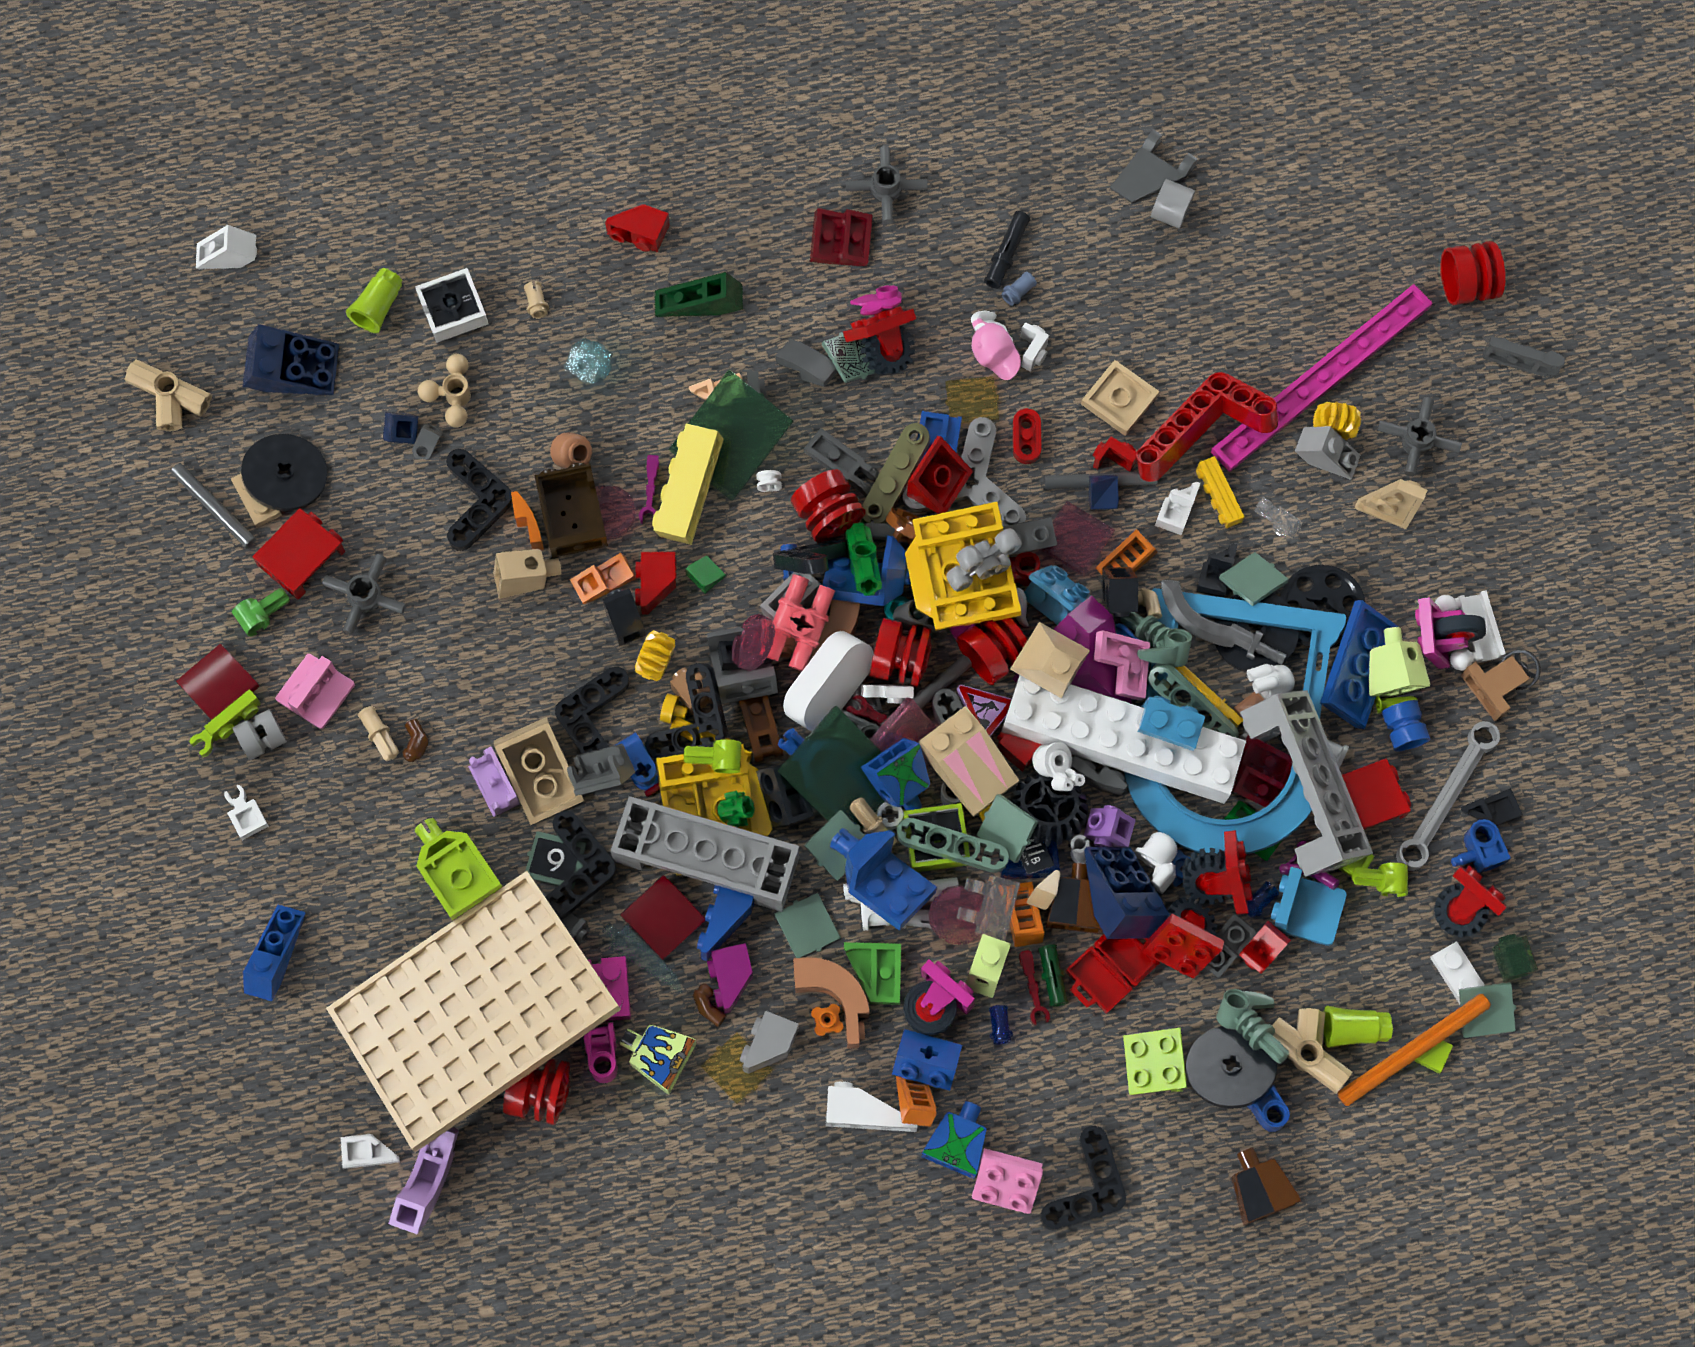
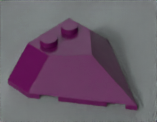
M1090 596L1068 613L1053 629L1090 650L1072 680L1071 685L1132 704L1131 698L1115 695L1118 666L1094 661L1096 632L1104 630L1116 634L1113 615L1093 596ZM1016 673L1015 676L1012 678L1016 683L1018 681L1019 674Z

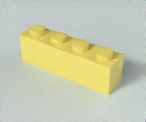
M686 424L684 431L679 433L677 439L678 451L676 457L671 459L669 465L670 477L668 484H665L662 488L660 510L655 512L652 521L653 530L659 537L692 545L724 440L718 431Z

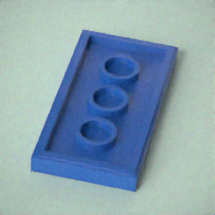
M1363 600L1354 602L1320 701L1321 705L1358 729H1365L1376 697L1369 695L1370 651L1373 648L1385 645L1384 629L1399 627Z

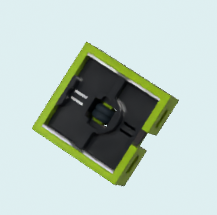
M962 803L903 811V819L915 818L966 834ZM909 826L905 830L907 839H911L912 835L920 836V843L925 844V837L929 830L923 829V835L915 833V827ZM934 834L930 838V844L935 848H943L947 843L945 836L942 834ZM964 842L958 847L959 853L964 857H970L968 842ZM908 847L910 867L916 872L967 866Z

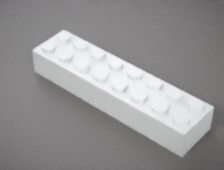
M1019 675L1001 731L1042 745L1062 742L1069 748L1071 755H1077L1080 758L1223 804L1231 795L1246 743L1245 740L1202 727L1196 749L1191 751L1137 732L1144 712L1143 707L1071 684L1063 697L1060 698Z

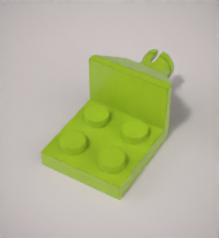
M429 818L425 820V823L431 831L430 833L426 831L422 823L415 828L416 835L424 843V846L421 847L416 867L453 921L501 889L502 885L467 833L445 831L443 833L436 820Z

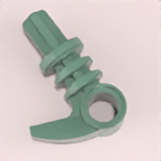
M1131 612V616L1121 617V622L1136 632L1135 637L1139 640L1150 642V647H1153L1138 650L1137 655L1139 659L1157 664H1171L1174 667H1182L1187 664L1192 642V635L1188 631L1165 627L1164 624L1152 615L1143 618L1139 614Z
M1238 989L1227 990L1224 993L1216 1015L1219 1024L1228 1029H1235L1238 1033L1243 1034L1242 1037L1249 1041V1046L1253 1050L1262 1048L1277 1063L1284 1062L1289 1056V1051L1273 1036L1275 1028L1271 1024H1264L1265 1021L1261 1017H1257L1258 1014L1253 1010L1273 1008L1275 1005L1273 998L1258 992L1241 991Z

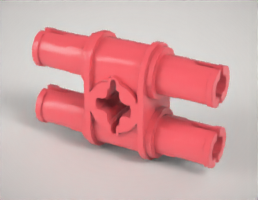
M793 574L785 597H781L778 601L779 606L773 622L768 626L771 633L762 656L779 661L787 638H795L797 644L788 666L802 672L808 664L813 648L819 647V638L825 623L829 621V616L826 614L835 590L819 585L811 608H802L803 605L800 603L809 579ZM800 618V622L804 623L807 628H797V624L790 619Z

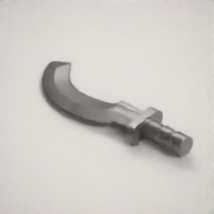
M1162 580L1161 589L1165 604L1173 618L1185 630L1198 638L1216 645L1233 647L1236 644L1248 650L1246 657L1252 660L1255 657L1253 655L1255 651L1282 665L1286 654L1260 642L1263 633L1256 631L1253 634L1236 624L1226 626L1200 616L1185 600L1179 581Z

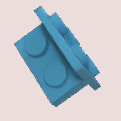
M1050 565L1030 574L1028 578L1031 580V583L1024 593L1027 602L1058 625L1068 613L1091 595L1084 585L1070 580L1067 577L1068 574L1062 568Z

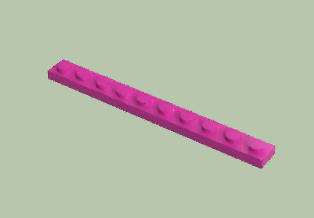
M1414 284L1273 398L1277 403L1278 426L1274 431L1260 433L1245 424H1241L1214 446L1211 453L1231 472L1431 308L1433 303Z

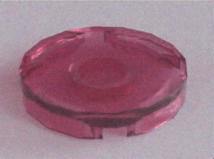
M605 485L595 487L607 540L616 539L627 533L633 525L636 515L634 502L629 493L618 486L605 487Z
M761 614L750 616L742 624L741 628L744 630L741 636L737 634L733 642V662L738 665L737 667L746 671L758 668L768 656L773 645L775 625L772 619Z
M960 885L950 886L942 890V893L932 901L929 911V921L933 932L944 942L954 945L967 944L976 939L984 929L987 919L986 904L981 895L971 888Z

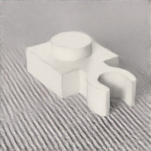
M861 684V696L887 698V703H905V698H913L914 687L910 685Z
M237 785L240 791L238 798L232 799L227 791L224 795L227 801L235 807V809L227 813L239 837L244 840L269 826L257 802L252 799L246 803V792L240 785Z

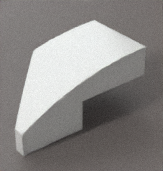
M1192 483L1191 487L1182 490H1171L1169 497L1165 498L1155 526L1182 535L1201 483Z

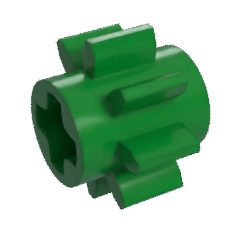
M737 791L724 793L726 800L720 801L718 804L720 819L727 823V825L735 826L736 828L747 826V818H751L755 811L752 799L749 796H745V792L738 793Z

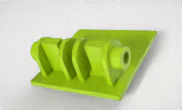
M1181 1028L1123 1036L1129 1095L1168 1090L1180 1092L1183 1091V1088H1187Z

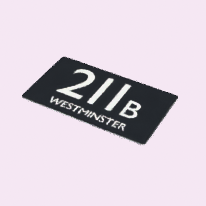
M1030 837L1031 843L1026 845L1020 857L1027 874L1053 867L1054 863L1044 842L1040 840L1035 845L1034 838Z

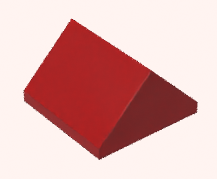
M937 436L908 480L907 496L938 514L945 513L953 504L973 470L941 436Z

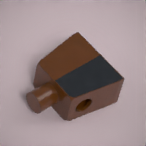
M1073 863L1071 878L1060 877L1057 895L1052 901L1046 928L1094 934L1103 933L1094 916L1086 864Z
M1253 1147L1237 1153L1243 1171L1234 1174L1231 1179L1244 1226L1301 1202L1296 1190L1274 1158L1260 1163Z

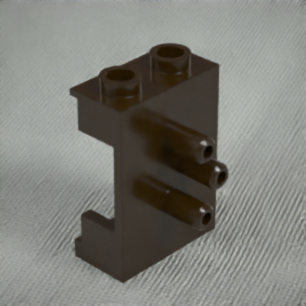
M574 463L566 469H546L540 474L534 475L552 558L608 547L591 464Z

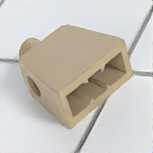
M540 549L496 553L493 574L499 599L544 589L547 577L561 575L559 558L544 560Z

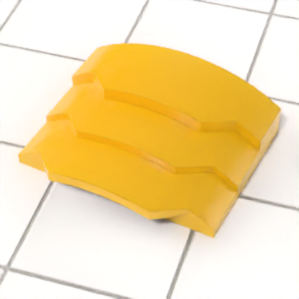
M998 502L912 519L916 537L905 552L916 610L933 619L935 631L989 620L998 621L1022 615L1011 565L1004 572L982 580L976 573L972 576L973 583L968 588L959 592L952 589L946 578L948 571L959 565L956 555L960 550L970 545L974 546L982 541H988L990 546L995 544V537L1003 531Z
M741 744L740 772L733 774L714 772L711 764L685 763L684 754L656 758L662 806L727 825L718 815V804L720 801L726 800L724 793L737 791L738 793L745 792V796H749L752 799L755 811L751 818H747L748 825L738 828L768 837L772 831V826L756 774L758 769L746 761L743 744Z

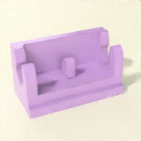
M492 747L484 750L482 757L478 759L471 757L469 759L470 766L468 767L493 817L520 803Z

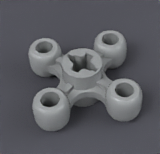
M1012 528L1001 531L995 537V544L993 546H990L988 541H982L974 546L970 545L960 550L956 555L959 565L952 568L946 574L947 581L952 589L959 592L968 588L973 583L972 576L976 573L982 580L1007 570L1011 565L1008 555L1016 552L1022 546L1021 539L1016 531Z

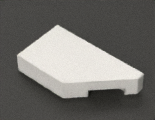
M372 1134L341 1137L343 1169L400 1162V1157Z

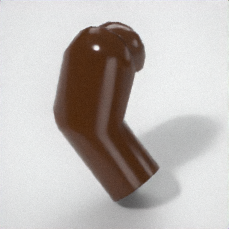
M412 719L405 724L411 737L407 748L403 750V757L408 762L420 759L428 746V738L418 719Z
M703 983L699 986L698 990H694L693 998L702 1016L719 1027L727 1015L711 1004L709 998L713 996V989Z

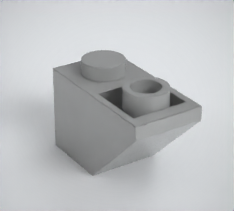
M1331 426L1304 427L1295 452L1309 465L1347 479L1353 478L1361 456Z
M765 1011L762 1019L757 1017L751 1034L755 1035L751 1046L745 1045L740 1057V1062L744 1063L743 1072L750 1074L788 1058L799 1030V1024L768 1011Z

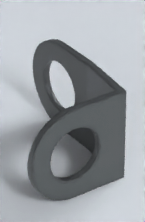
M425 424L413 446V456L418 459L428 460L443 432L433 425ZM419 446H424L427 449L426 456L422 457L417 454Z

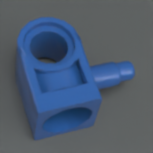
M1483 819L1476 821L1465 833L1464 842L1468 851L1452 858L1451 863L1454 867L1473 862L1476 871L1480 874L1505 865L1511 857L1497 826L1490 820ZM1477 831L1486 835V843L1480 842L1476 838L1475 833Z

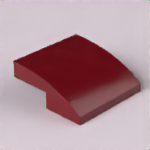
M817 208L814 212L810 262L867 266L873 215L846 209L844 213Z
M221 644L176 680L177 684L211 720L250 689L254 692L260 687Z
M1248 735L1245 740L1246 743L1232 791L1263 807H1267L1276 799L1286 785L1293 761L1290 755L1257 738L1250 739Z
M664 875L657 879L620 914L630 928L645 941L661 960L667 957L705 921L701 913Z

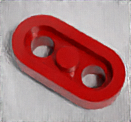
M1029 408L1019 410L1014 415L1012 423L1013 455L1022 464L1036 462L1040 457L1042 448L1041 418L1035 410ZM1023 422H1029L1031 424V427L1026 429L1023 428L1021 424ZM1029 448L1031 449L1032 453L1028 455L1024 454L1022 452V449Z

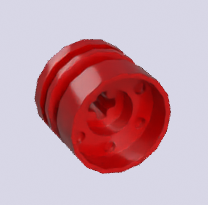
M1494 241L1482 244L1475 243L1471 246L1470 250L1465 245L1443 250L1440 263L1441 280L1446 298L1451 305L1471 303L1475 297L1480 301H1485L1488 298L1497 299L1502 297L1506 283L1505 266L1497 243Z
M838 469L828 470L811 478L800 486L791 497V504L799 517L808 519L806 521V528L811 531V536L817 543L829 541L842 535L847 529L852 527L853 523H859L866 512L864 506L858 502L857 495L853 493L848 494L850 484Z
M883 618L873 654L870 676L889 680L893 670L898 669L899 683L904 684L907 672L913 673L911 686L918 687L921 678L926 673L931 654V629L924 627L921 639H916L917 625H912L908 636H903L902 622Z
M1012 618L980 622L982 630L976 626H971L957 636L956 641L960 651L971 660L972 668L989 685L996 684L1008 675L1007 663L1011 666L1014 664L1028 641Z
M551 1058L545 1064L543 1071L539 1070V1066L505 1090L504 1114L525 1118L530 1107L534 1106L535 1121L541 1122L547 1109V1124L556 1125L569 1094L570 1063L561 1061L555 1073V1059Z

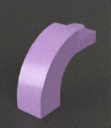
M450 1128L419 1150L412 1173L406 1185L396 1197L389 1225L415 1234L421 1231L436 1205L455 1154L453 1150L459 1129Z

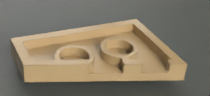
M1400 479L1359 498L1354 509L1407 529L1428 490L1422 488L1417 482Z

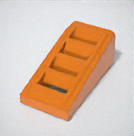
M1136 529L1095 569L1102 575V568H1106L1109 564L1114 568L1121 567L1115 561L1116 558L1120 557L1128 567H1131L1136 572L1158 552ZM1137 543L1144 552L1140 555L1132 545ZM1127 549L1136 558L1133 563L1124 554Z
M1033 882L1004 885L1003 889L1014 946L1021 947L1042 943L1044 929L1039 908L1030 905L1031 909L1016 911L1015 907L1029 905L1027 904L1028 898L1013 900L1012 895L1028 893V896H1030L1034 890ZM1033 918L1032 921L1018 922V919Z
M896 1076L902 1123L931 1127L937 1112L929 1085Z

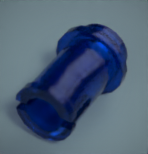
M1266 881L1252 895L1253 900L1248 901V913L1246 914L1251 918L1261 916L1263 914L1262 910L1274 898L1279 896L1275 886L1271 889L1269 888L1272 883Z
M1005 1005L989 1007L992 1027L990 1039H993L995 1045L1008 1044L1013 1036V1032L1010 1031L1008 1006Z

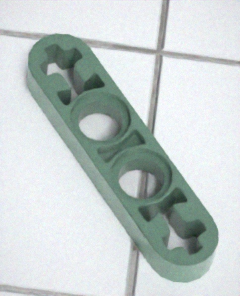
M1155 664L1148 677L1149 683L1162 697L1171 701L1170 704L1179 707L1190 706L1198 711L1206 710L1211 714L1212 720L1207 723L1203 722L1202 727L1211 729L1216 721H1218L1219 725L1217 728H1214V731L1224 734L1228 732L1231 734L1230 736L1239 737L1237 727L1173 665ZM1166 672L1168 674L1167 680L1162 679L1160 681L1157 679L1159 673ZM1176 681L1177 684L1173 687L1172 691L1170 692L1168 690L1170 685H1173ZM1179 690H1186L1191 695V700L1187 703H1182L1178 701L1175 694Z
M915 818L903 819L897 827L898 841L912 849L992 873L1001 872L1008 863L1009 855L1006 848L991 841ZM909 826L915 827L914 832L923 835V829L929 830L925 837V844L920 843V836L912 835L911 839L905 838L906 833L902 829L907 830ZM932 835H944L947 840L946 845L940 849L933 847L930 844ZM964 842L971 843L975 848V853L970 857L962 856L958 851L960 844ZM980 846L985 847L983 854L991 856L994 851L1000 853L999 858L1003 859V862L998 861L996 865L990 864L991 859L982 856L981 862L977 861Z

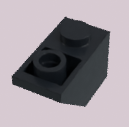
M630 588L625 590L616 589L608 593L607 597L603 598L606 617L619 646L646 636L645 628Z

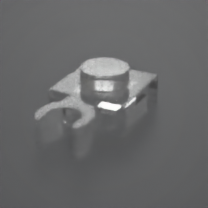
M1262 497L1254 509L1258 515L1270 521L1269 524L1273 526L1274 532L1281 537L1287 536L1293 540L1303 524L1302 521L1281 506L1276 508L1264 497Z

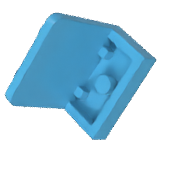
M1161 696L1149 697L1141 706L1144 708V712L1137 732L1194 751L1205 716L1199 714L1198 710L1193 707H1179L1170 704L1171 701Z
M1291 867L1289 875L1283 874L1280 882L1279 892H1283L1281 903L1275 902L1272 910L1271 919L1275 920V927L1287 935L1326 946L1332 945L1345 904L1346 891L1340 888L1332 890L1322 883L1302 878V869Z

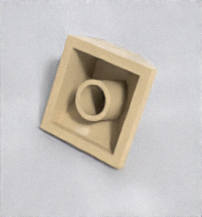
M1039 622L1010 670L1062 698L1090 650Z

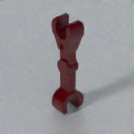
M860 695L852 698L860 703V710H856L852 706L847 707L848 712L859 717L868 718L878 726L888 718L885 714L874 710L867 700ZM901 725L893 732L898 740L903 738L913 740L916 734L913 729Z
M1030 950L1022 951L1019 954V960L1024 975L1027 976V987L1034 1006L1030 1013V1021L1036 1026L1037 1023L1034 1015L1036 1012H1043L1045 1021L1048 1023L1050 1013L1045 1007L1040 1005L1038 985L1034 979L1035 972L1032 952Z

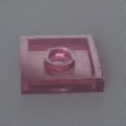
M1067 501L1053 521L1057 545L1039 550L1085 577L1114 534L1115 529Z
M907 697L871 737L870 741L882 753L903 738L919 743L922 738L937 727L915 701Z

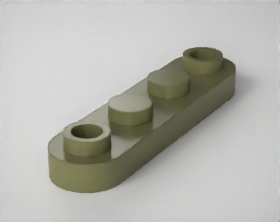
M909 424L902 431L862 504L866 510L863 517L866 523H871V520H874V523H886L887 514L898 503L908 484V480L916 470L930 444V434L922 424ZM913 433L920 434V438L917 441L910 440ZM877 506L880 508L878 514H870L872 507Z

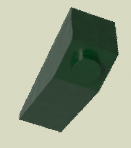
M727 272L655 290L656 317L718 316L743 309V285Z

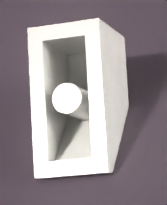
M230 225L223 227L197 243L196 268L221 269L244 267L255 260L257 254L256 235Z

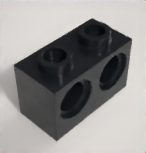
M1131 567L1102 568L1103 603L1109 613H1113L1116 617L1131 616V612H1138V577Z
M797 760L778 763L756 771L772 827L789 825L814 816Z

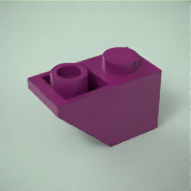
M746 943L711 951L712 960L707 961L710 978L717 977L719 989L714 990L717 1007L723 1006L725 1014L731 1013L753 978Z

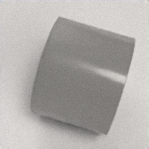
M1166 179L1154 204L1151 218L1180 229L1196 190Z

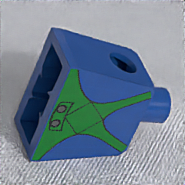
M903 738L861 767L873 787L886 803L896 807L904 806L905 811L922 807L918 795L929 788L930 780L919 743Z
M965 1101L959 1116L947 1112L925 1146L921 1157L975 1179L987 1130L986 1127L976 1123L981 1107Z

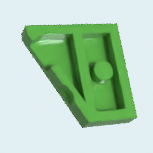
M844 942V951L869 1003L900 1005L901 944Z

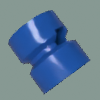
M1417 700L1401 702L1382 711L1387 728L1393 730L1389 736L1394 751L1400 752L1416 748L1431 740L1426 724L1419 722L1422 712Z

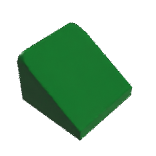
M707 555L685 568L686 575L704 594L726 576Z

